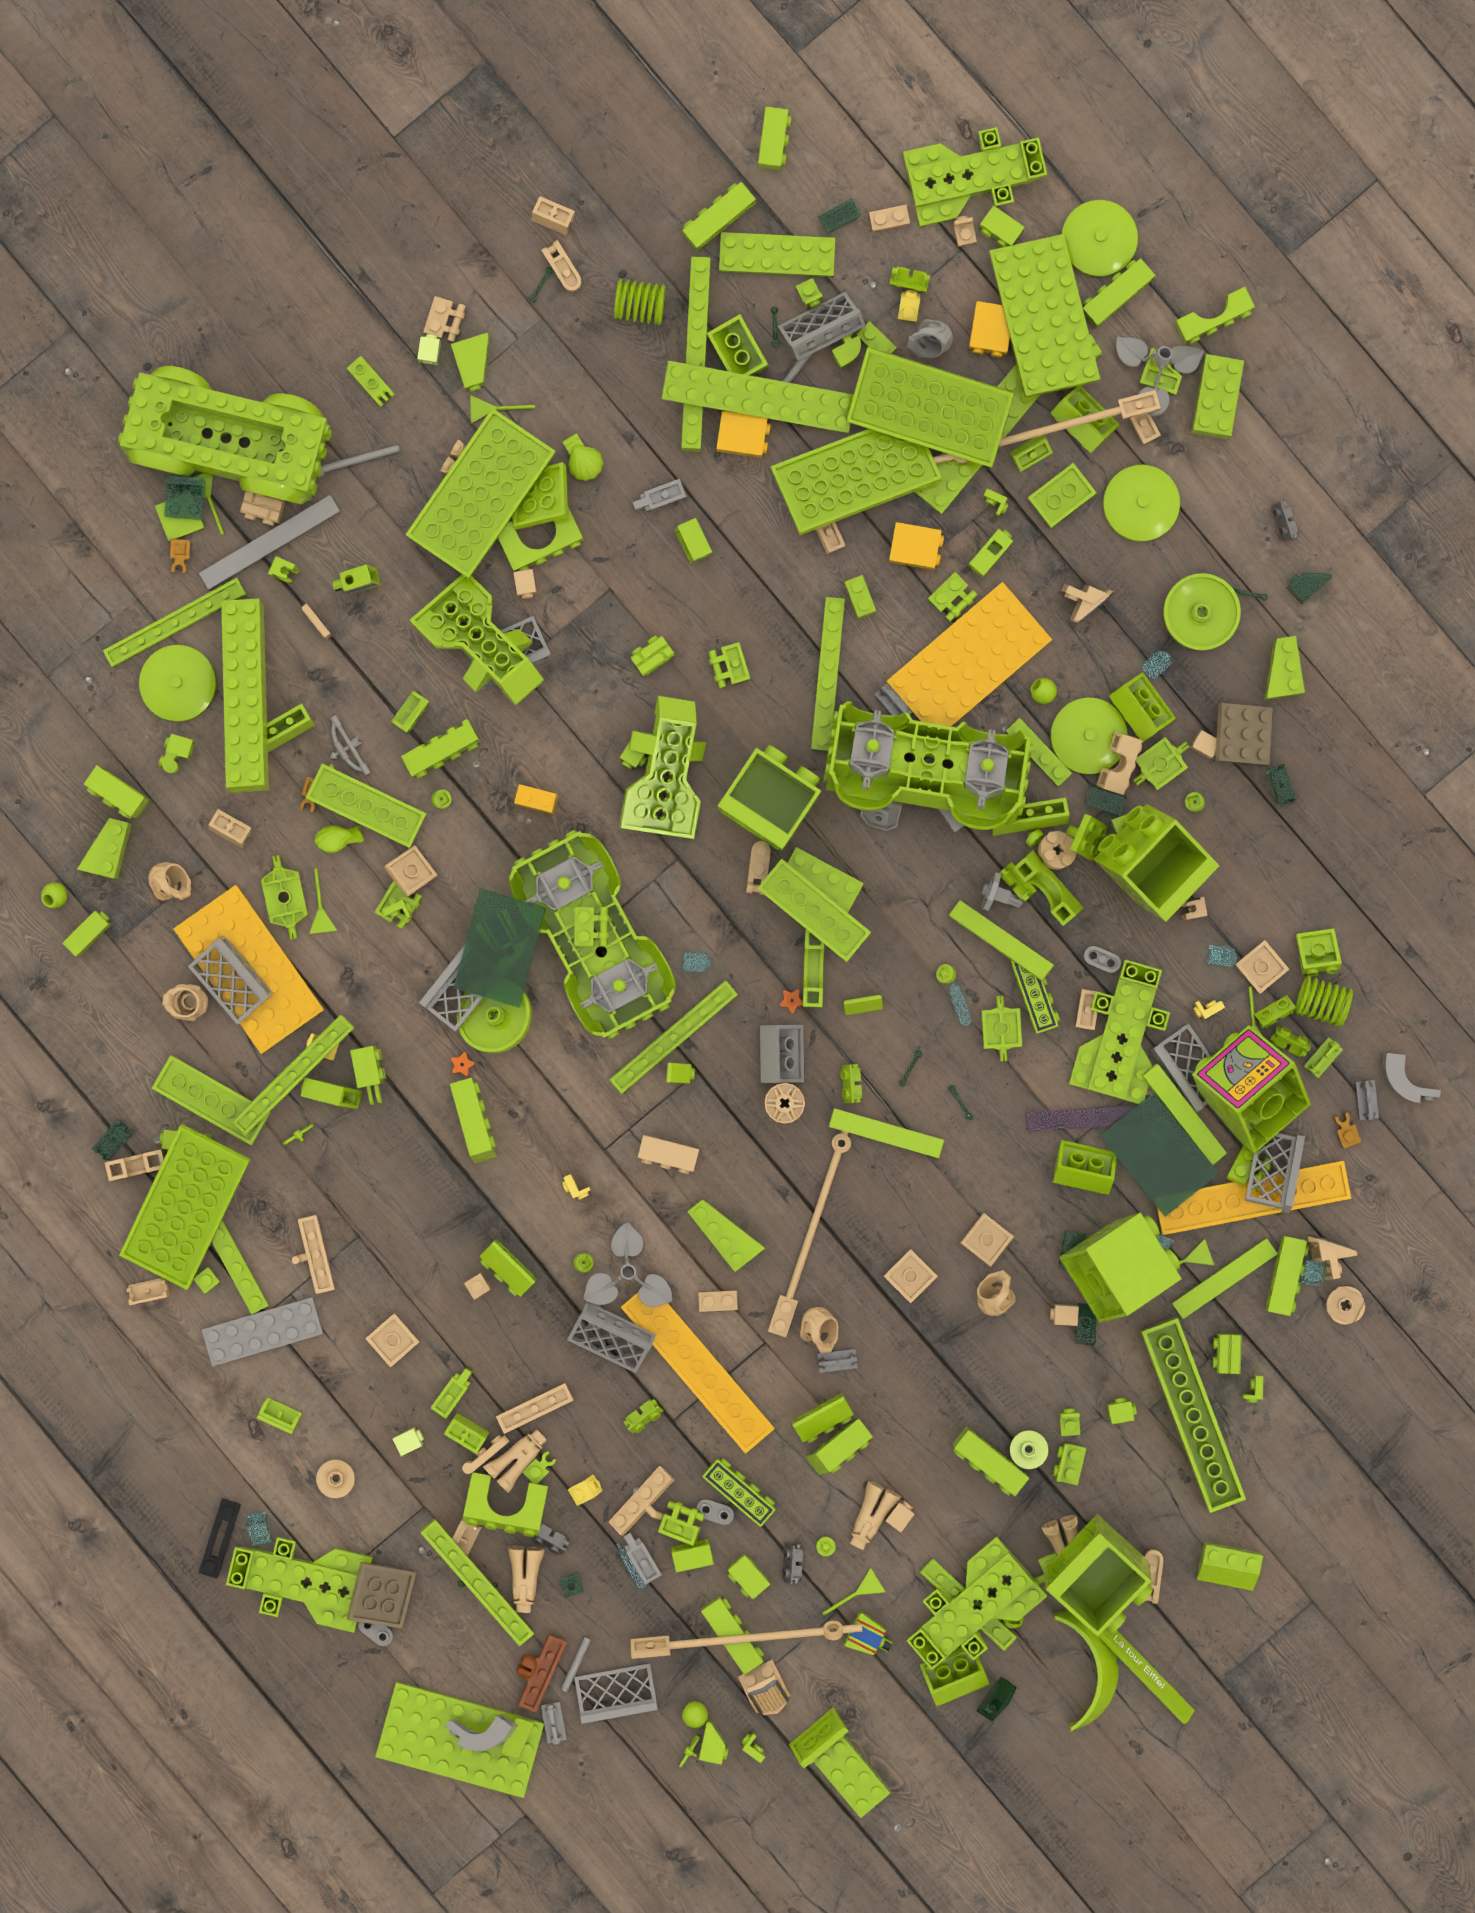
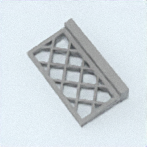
M843 292L779 325L778 329L793 351L795 358L799 361L866 325L860 310L856 308L848 294ZM846 300L844 306L837 305L839 302ZM828 310L827 314H820V312ZM834 310L841 311L839 315H832ZM811 319L810 323H803L804 320ZM817 319L823 320L822 324H815ZM790 327H795L793 332L785 331ZM800 328H807L805 333L798 332Z
M534 616L500 630L503 634L518 628L523 631L524 626L532 622L534 625L532 635L524 634L532 642L533 639L540 641L543 648L535 651L530 649V645L525 649L524 655L531 661L534 667L553 659ZM490 679L482 689L484 691L496 684Z
M225 936L215 940L208 949L188 965L189 969L237 1025L274 994ZM214 948L220 952V961L210 960L211 951ZM199 962H207L206 973L199 972L195 965ZM210 963H220L219 974L210 973ZM223 964L231 965L233 968L232 975L223 974ZM209 976L219 977L218 987H212L209 984ZM223 977L232 978V989L222 988ZM236 978L243 979L245 990L235 989ZM222 991H231V1002H225L222 999ZM235 992L245 993L244 1003H235ZM248 993L255 994L259 1001L256 1004H248ZM234 1005L244 1006V1013L240 1018L234 1013Z
M466 943L419 1003L457 1032L504 971L473 946ZM475 954L481 958V966L471 967L470 960ZM493 968L497 971V974L492 979H486L485 969ZM482 969L483 980L472 981L471 970ZM462 971L469 972L468 982L459 983L458 975ZM483 983L484 990L481 994H474L473 984ZM470 984L471 995L461 996L459 985ZM451 986H456L457 997L447 998V989ZM471 998L472 1005L469 1009H462L461 999ZM458 999L459 1010L449 1011L448 1000ZM445 1001V1012H437L433 1007L437 1002ZM459 1013L460 1020L454 1026L450 1023L449 1014Z
M1188 1023L1149 1051L1193 1110L1198 1112L1208 1103L1206 1101L1202 1102L1198 1097L1199 1090L1197 1085L1189 1084L1187 1081L1188 1073L1193 1074L1195 1072L1189 1070L1190 1060L1201 1061L1204 1059V1056L1211 1057V1055ZM1185 1030L1191 1036L1190 1043L1180 1041L1181 1033ZM1168 1042L1176 1043L1175 1053H1168L1164 1045ZM1179 1044L1189 1046L1188 1056L1178 1055ZM1192 1046L1198 1047L1202 1051L1201 1059L1191 1057ZM1177 1057L1187 1059L1186 1069L1178 1068L1176 1065Z
M1278 1133L1271 1139V1144L1266 1147L1263 1146L1261 1150H1258L1255 1154L1253 1153L1245 1201L1282 1209L1281 1212L1290 1213L1295 1197L1305 1136L1297 1135V1137ZM1282 1140L1291 1142L1290 1148L1283 1151L1278 1143ZM1275 1145L1280 1154L1272 1157L1267 1149ZM1262 1152H1264L1266 1156L1269 1158V1160L1263 1164H1261V1162L1257 1158V1156ZM1281 1156L1287 1162V1165L1283 1168H1280L1275 1161ZM1272 1163L1277 1170L1271 1175H1269V1173L1264 1168L1266 1165ZM1261 1169L1266 1178L1258 1182L1254 1173ZM1277 1174H1280L1284 1179V1183L1279 1186L1272 1179ZM1269 1180L1274 1189L1266 1193L1261 1184ZM1258 1187L1263 1195L1259 1198L1250 1196L1252 1189ZM1277 1191L1281 1197L1280 1203L1272 1201L1269 1195Z
M586 1302L567 1340L637 1373L646 1354L652 1347L656 1334L594 1304ZM582 1319L591 1323L592 1325L584 1327ZM602 1328L608 1331L609 1334L602 1335L599 1329ZM595 1330L597 1336L589 1337L587 1331ZM582 1332L585 1339H579L574 1334ZM616 1337L623 1338L627 1342L619 1343ZM612 1338L614 1344L607 1346L604 1339ZM600 1341L602 1347H595L592 1342ZM634 1345H637L643 1348L644 1350L636 1352ZM629 1346L632 1353L624 1354L622 1348ZM617 1349L619 1355L614 1356L609 1350ZM634 1357L637 1362L636 1365L629 1363L627 1358Z
M650 1664L574 1677L581 1724L659 1710ZM647 1668L648 1677L643 1683L635 1675L639 1669ZM636 1670V1671L633 1673V1675L628 1672V1671ZM622 1672L631 1676L625 1686L616 1680ZM601 1676H607L612 1680L606 1690L597 1684ZM598 1677L595 1682L590 1679ZM633 1678L642 1684L636 1694L627 1688ZM587 1679L593 1683L587 1693L580 1689L579 1680ZM614 1682L623 1688L618 1697L608 1692ZM595 1685L604 1691L598 1701L589 1695ZM644 1686L651 1691L652 1699L643 1700L638 1696ZM625 1690L634 1695L632 1701L627 1704L619 1700ZM581 1692H582L583 1694H585V1697L583 1698V1700H582ZM606 1693L615 1699L611 1707H605L600 1703ZM587 1697L596 1702L592 1710L584 1711L583 1702ZM636 1698H638L639 1700H641V1701H638V1702H634V1700H635ZM617 1701L622 1704L614 1706ZM598 1704H599L601 1707H603V1708H600V1709H596V1707L598 1706Z

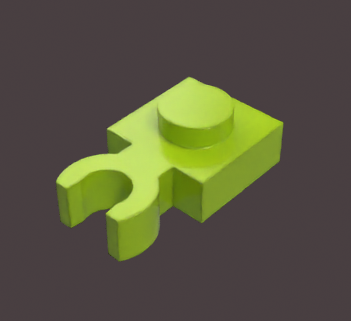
M549 1451L544 1452L541 1461L535 1458L522 1472L533 1484H538L549 1473L546 1467L552 1466L557 1460L556 1458L552 1461L546 1460Z

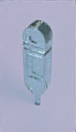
M953 981L950 983L949 993L960 1024L968 1026L971 1023V1016L961 988Z
M617 1543L621 1558L633 1580H635L640 1591L644 1590L647 1586L626 1551Z

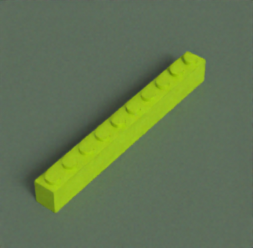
M691 257L686 364L705 367L711 259L710 257ZM684 403L682 451L701 452L703 406Z

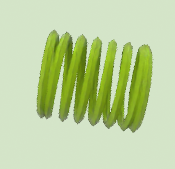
M620 278L616 291L614 319L622 320L627 293L625 318L627 322L630 318L634 295L632 321L635 323L637 320L641 296L640 323L642 324L644 321L648 298L647 324L651 323L655 300L654 324L655 326L661 325L665 300V284L659 289V284L656 283L652 291L651 282L647 284L645 289L643 281L638 288L636 280L631 286L629 279L624 285L623 279Z
M1308 975L1303 981L1295 1009L1296 1014H1300V1016L1306 1014L1307 1018L1313 1017L1315 1021L1320 1019L1321 1023L1326 1021L1328 1025L1333 1023L1335 1027L1338 1026L1340 1028L1343 1026L1351 1006L1352 988L1346 991L1345 986H1343L1338 994L1339 985L1336 984L1331 993L1332 983L1330 981L1324 991L1325 981L1323 979L1317 989L1318 978H1314L1311 984V976ZM1316 992L1313 1009L1309 1014V1008ZM1322 997L1320 1011L1316 1016V1009ZM1328 999H1329V1003H1328V1007H1327V1013H1326V1015H1325L1324 1018H1323V1011H1324V1009H1325V1007H1326V1005H1327ZM1335 1004L1334 1014L1330 1020V1013Z

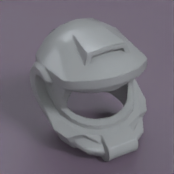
M925 319L920 323L918 332L908 337L907 348L921 358H937L950 349L953 342L952 330L941 321ZM919 339L924 346H926V349L920 346Z

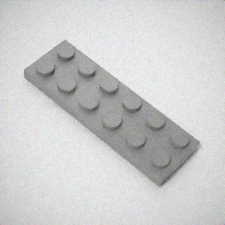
M313 1297L202 1329L212 1366L324 1334Z

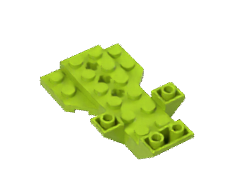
M995 127L978 131L981 150L979 153L959 156L942 144L904 151L903 158L919 228L956 220L971 196L990 192L995 207L1014 203L1011 187L1025 185L1047 176L1039 137L1020 141L1019 144L1001 147L998 129ZM966 172L972 175L970 180H966L962 176ZM946 177H950L953 179L951 184L944 182V180H946ZM927 181L934 182L932 189H929V186H925Z
M462 574L409 621L436 649H461L473 661L463 680L475 692L480 690L491 679L516 706L544 682V679L531 661L522 653L533 642L520 629L503 634L491 622L492 596L472 576L469 579ZM452 609V611L455 610V612L449 613L448 610ZM462 622H464V623L467 622V623H468V624L465 625V626H464V625L461 626V623H462ZM474 635H480V638L474 639Z
M657 696L653 734L632 730L629 750L649 754L645 775L625 790L619 827L694 839L701 801L691 789L686 778L689 762L703 761L706 742L694 740L697 724L695 701ZM667 772L669 777H666L664 780L662 776ZM665 792L666 796H662V799H660L659 793ZM660 809V811H662L663 813L662 815H659L657 818L655 814Z
M1125 960L1114 996L1095 992L1091 1010L1107 1015V1022L1102 1035L1079 1047L1069 1081L1070 1085L1136 1104H1144L1149 1085L1142 1075L1152 1067L1141 1047L1146 1027L1165 1031L1170 1012L1152 1007L1162 970ZM1121 1034H1124L1127 1042H1123V1045H1120L1119 1040H1117V1036H1121ZM1116 1052L1120 1053L1119 1056L1122 1057V1060L1118 1061V1063H1114V1059L1111 1058L1112 1054L1115 1055ZM1114 1071V1075L1117 1076L1116 1080L1108 1081L1109 1078L1106 1077L1107 1072Z
M996 1536L968 1560L966 1588L951 1599L937 1588L923 1600L924 1604L934 1615L906 1641L931 1670L945 1660L960 1645L974 1661L988 1649L978 1631L991 1619L1019 1621L1043 1601L1048 1594L999 1537ZM1003 1575H1010L1012 1577L1011 1583H1005ZM990 1587L997 1589L995 1596L989 1594ZM974 1600H981L983 1602L981 1604L982 1608H979V1606L975 1607Z
M280 1537L276 1539L274 1552L257 1548L235 1547L226 1585L263 1592L259 1613L278 1617L283 1599L288 1598L304 1602L317 1624L352 1633L355 1632L357 1621L348 1620L347 1615L360 1563H372V1556L335 1548L311 1562L294 1558L296 1541ZM306 1577L310 1578L309 1581H311L312 1584L305 1586V1583H303L302 1580H305ZM328 1582V1586H331V1589L325 1591L321 1585ZM344 1586L349 1591L346 1595H342V1592H340V1589Z

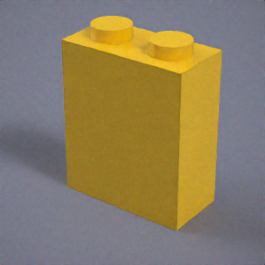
M977 301L968 350H972V353L977 355L990 353L992 357L1002 358V356L1007 354L1010 339L1003 306Z
M722 411L717 452L762 458L763 453H767L768 442L764 441L765 435L770 433L771 423H767L768 418Z
M896 522L889 562L934 570L935 566H939L941 555L937 553L938 547H942L944 540L941 530Z
M519 784L514 803L520 807L554 815L559 796L555 793Z

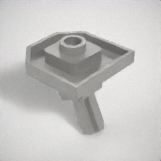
M893 801L887 807L879 810H861L860 816L868 826L888 831L897 828L903 803Z
M995 872L992 873L988 884H984L981 894L984 896L980 909L989 911L993 900L1019 908L1023 904V900H1019V897L1011 893V891L998 887L1001 874Z

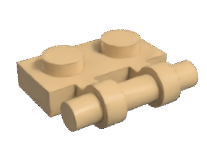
M435 296L423 333L435 335L437 338L442 339L445 332L449 334L447 341L454 343L456 336L460 332L461 320H464L465 317L464 310L466 306L458 304L457 310H452V301ZM449 316L454 317L451 327L446 326Z

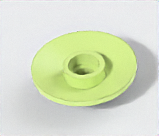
M1031 1430L1023 1431L1013 1438L1010 1444V1455L1019 1467L1034 1469L1042 1465L1046 1460L1048 1444L1045 1438L1038 1432ZM1028 1445L1031 1446L1032 1451L1026 1452L1025 1447Z

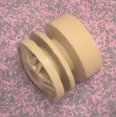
M779 1083L769 1089L765 1096L764 1104L770 1118L785 1124L793 1122L800 1117L804 1111L805 1101L799 1088L790 1083ZM782 1098L784 1100H786L787 1098L790 1100L788 1102V1104L790 1105L788 1108H786L785 1106L782 1108L780 1107V1100Z

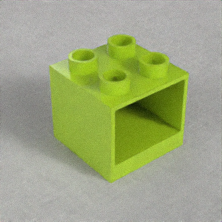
M768 745L764 752L758 748L754 750L717 807L719 812L782 853L820 796L821 790L816 788L820 778L803 766L795 774L784 766L788 757L775 747Z
M1146 804L1144 807L1137 806L1126 815L1124 820L1126 826L1117 835L1110 834L1100 842L1098 846L1100 853L1094 858V861L1137 905L1167 922L1220 865L1176 819Z
M1141 1212L1110 1222L1059 1257L1099 1323L1130 1315L1182 1279L1177 1272L1180 1268L1178 1258L1171 1250H1164L1156 1238L1160 1234L1158 1226L1149 1216L1143 1217Z
M1098 1514L1044 1568L1046 1590L1097 1637L1105 1629L1110 1634L1114 1633L1126 1619V1615L1122 1611L1132 1601L1137 1606L1141 1605L1153 1591V1588L1149 1585L1152 1578L1148 1560Z

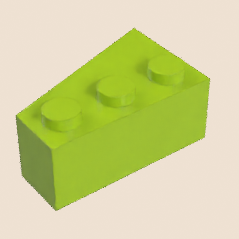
M860 1419L853 1420L837 1432L829 1441L821 1444L820 1448L813 1454L809 1453L806 1459L818 1475L829 1472L833 1474L841 1468L840 1463L844 1460L848 1462L855 1456L854 1452L856 1450H862L870 1444L869 1440L873 1436Z

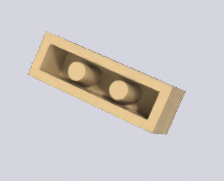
M643 1135L638 1158H641L642 1163L652 1165V1162L660 1163L659 1167L671 1169L672 1166L679 1168L678 1172L689 1174L690 1171L694 1172L699 1149Z

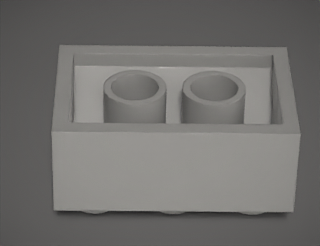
M760 1025L761 1083L804 1082L803 1025Z

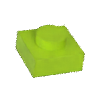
M207 1267L193 1279L204 1294L221 1282L210 1267Z

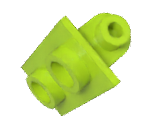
M899 266L897 268L893 267L889 284L927 292L930 275H927V272L914 270L913 276L909 275L910 269Z
M1011 862L999 874H1001V878L1009 887H1013L1012 890L1019 897V900L1022 899L1025 902L1037 890L1031 883H1025L1012 869L1015 865Z
M1286 995L1254 1015L1258 1019L1261 1028L1264 1029L1266 1027L1267 1029L1278 1022V1018L1283 1019L1293 1014L1296 1006Z
M1276 1026L1275 1034L1273 1033L1270 1038L1273 1044L1283 1049L1286 1048L1287 1044H1290L1288 1052L1298 1057H1305L1307 1052L1310 1051L1311 1043L1304 1036H1296L1286 1027Z
M1328 1037L1306 1062L1304 1067L1315 1077L1319 1078L1343 1049L1337 1042Z
M858 1064L842 1065L840 1076L843 1080L842 1097L844 1103L861 1102L862 1087L861 1085H855V1081H861Z
M649 1399L639 1407L643 1412L641 1415L635 1410L625 1417L626 1420L623 1422L629 1427L627 1429L631 1433H639L645 1428L647 1423L657 1420L664 1410L657 1406L659 1404L655 1399Z

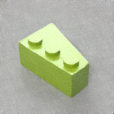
M1296 636L1274 640L1264 700L1305 693Z
M109 818L77 870L118 879L132 824Z

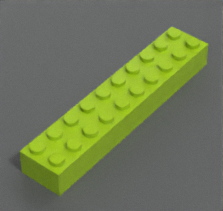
M259 598L221 601L226 788L230 793L269 790L264 604Z
M1172 1317L1140 1329L1207 1510L1212 1513L1246 1500L1178 1318Z

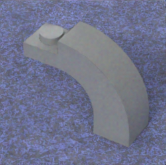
M1383 1053L1382 1066L1385 1080L1398 1096L1415 1103H1420L1421 1096H1423L1422 1100L1434 1101V1097L1440 1098L1441 1090L1420 1088L1410 1083L1405 1074L1406 1055Z
M502 1714L497 1715L490 1727L483 1733L471 1730L456 1718L449 1720L445 1727L450 1729L449 1732L453 1736L461 1737L457 1745L468 1750L481 1751L504 1743L513 1734L518 1725Z

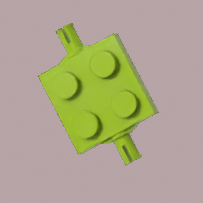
M1164 737L1136 758L1135 762L1139 766L1141 774L1133 779V782L1139 780L1135 785L1138 786L1147 780L1157 791L1188 768L1182 760L1181 754L1190 748L1189 745L1184 747L1187 744L1184 741V743L1176 748Z
M996 996L997 1008L981 1011L983 1049L999 1050L1000 1061H1003V1054L1004 1061H1008L1007 1049L1022 1047L1020 1008L1004 1007V996Z

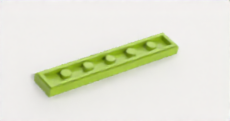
M961 900L949 914L951 919L1042 982L1054 967L1048 960Z
M1158 1064L1152 1066L1142 1075L1210 1165H1214L1227 1154Z
M833 1108L828 1126L936 1158L940 1157L944 1143L943 1139Z
M1267 1238L1263 1239L1173 1301L1172 1305L1182 1319L1186 1318L1276 1256L1277 1252Z
M934 1558L919 1571L931 1584L951 1599L955 1598L965 1589ZM974 1600V1606H979V1608H982V1603L980 1601ZM991 1619L980 1628L1003 1651L1017 1638L999 1619Z

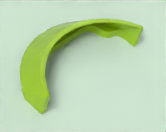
M1069 1610L1053 1612L1054 1619L1072 1627L1084 1638L1094 1655L1098 1673L1097 1689L1092 1704L1088 1707L1086 1714L1080 1721L1068 1723L1070 1731L1092 1723L1108 1707L1116 1691L1119 1667L1117 1665V1655Z

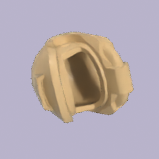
M162 862L154 865L150 870L148 876L149 885L157 899L164 901L174 896L179 898V900H183L191 895V880L180 865ZM181 881V888L178 890V883Z
M179 984L175 988L169 989L166 994H163L162 1005L175 1019L195 1021L196 1018L206 1012L208 997L198 985Z
M1004 1270L987 1275L978 1286L977 1304L980 1310L988 1316H999L1016 1302V1296L1009 1288L1011 1277ZM995 1282H1000L1003 1284L1002 1286H992V1284Z
M823 1307L810 1308L802 1317L800 1337L803 1341H813L820 1353H831L838 1340V1322L827 1309ZM822 1333H828L826 1340L821 1341L820 1336Z

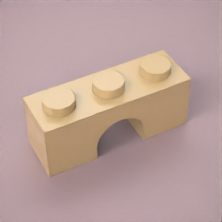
M1115 731L1109 749L1118 753L1120 760L1113 769L1102 767L1097 786L1124 795L1129 787V778L1135 769V761L1137 755L1141 752L1143 740Z
M165 1149L105 1162L108 1180L113 1181L159 1170L166 1156Z

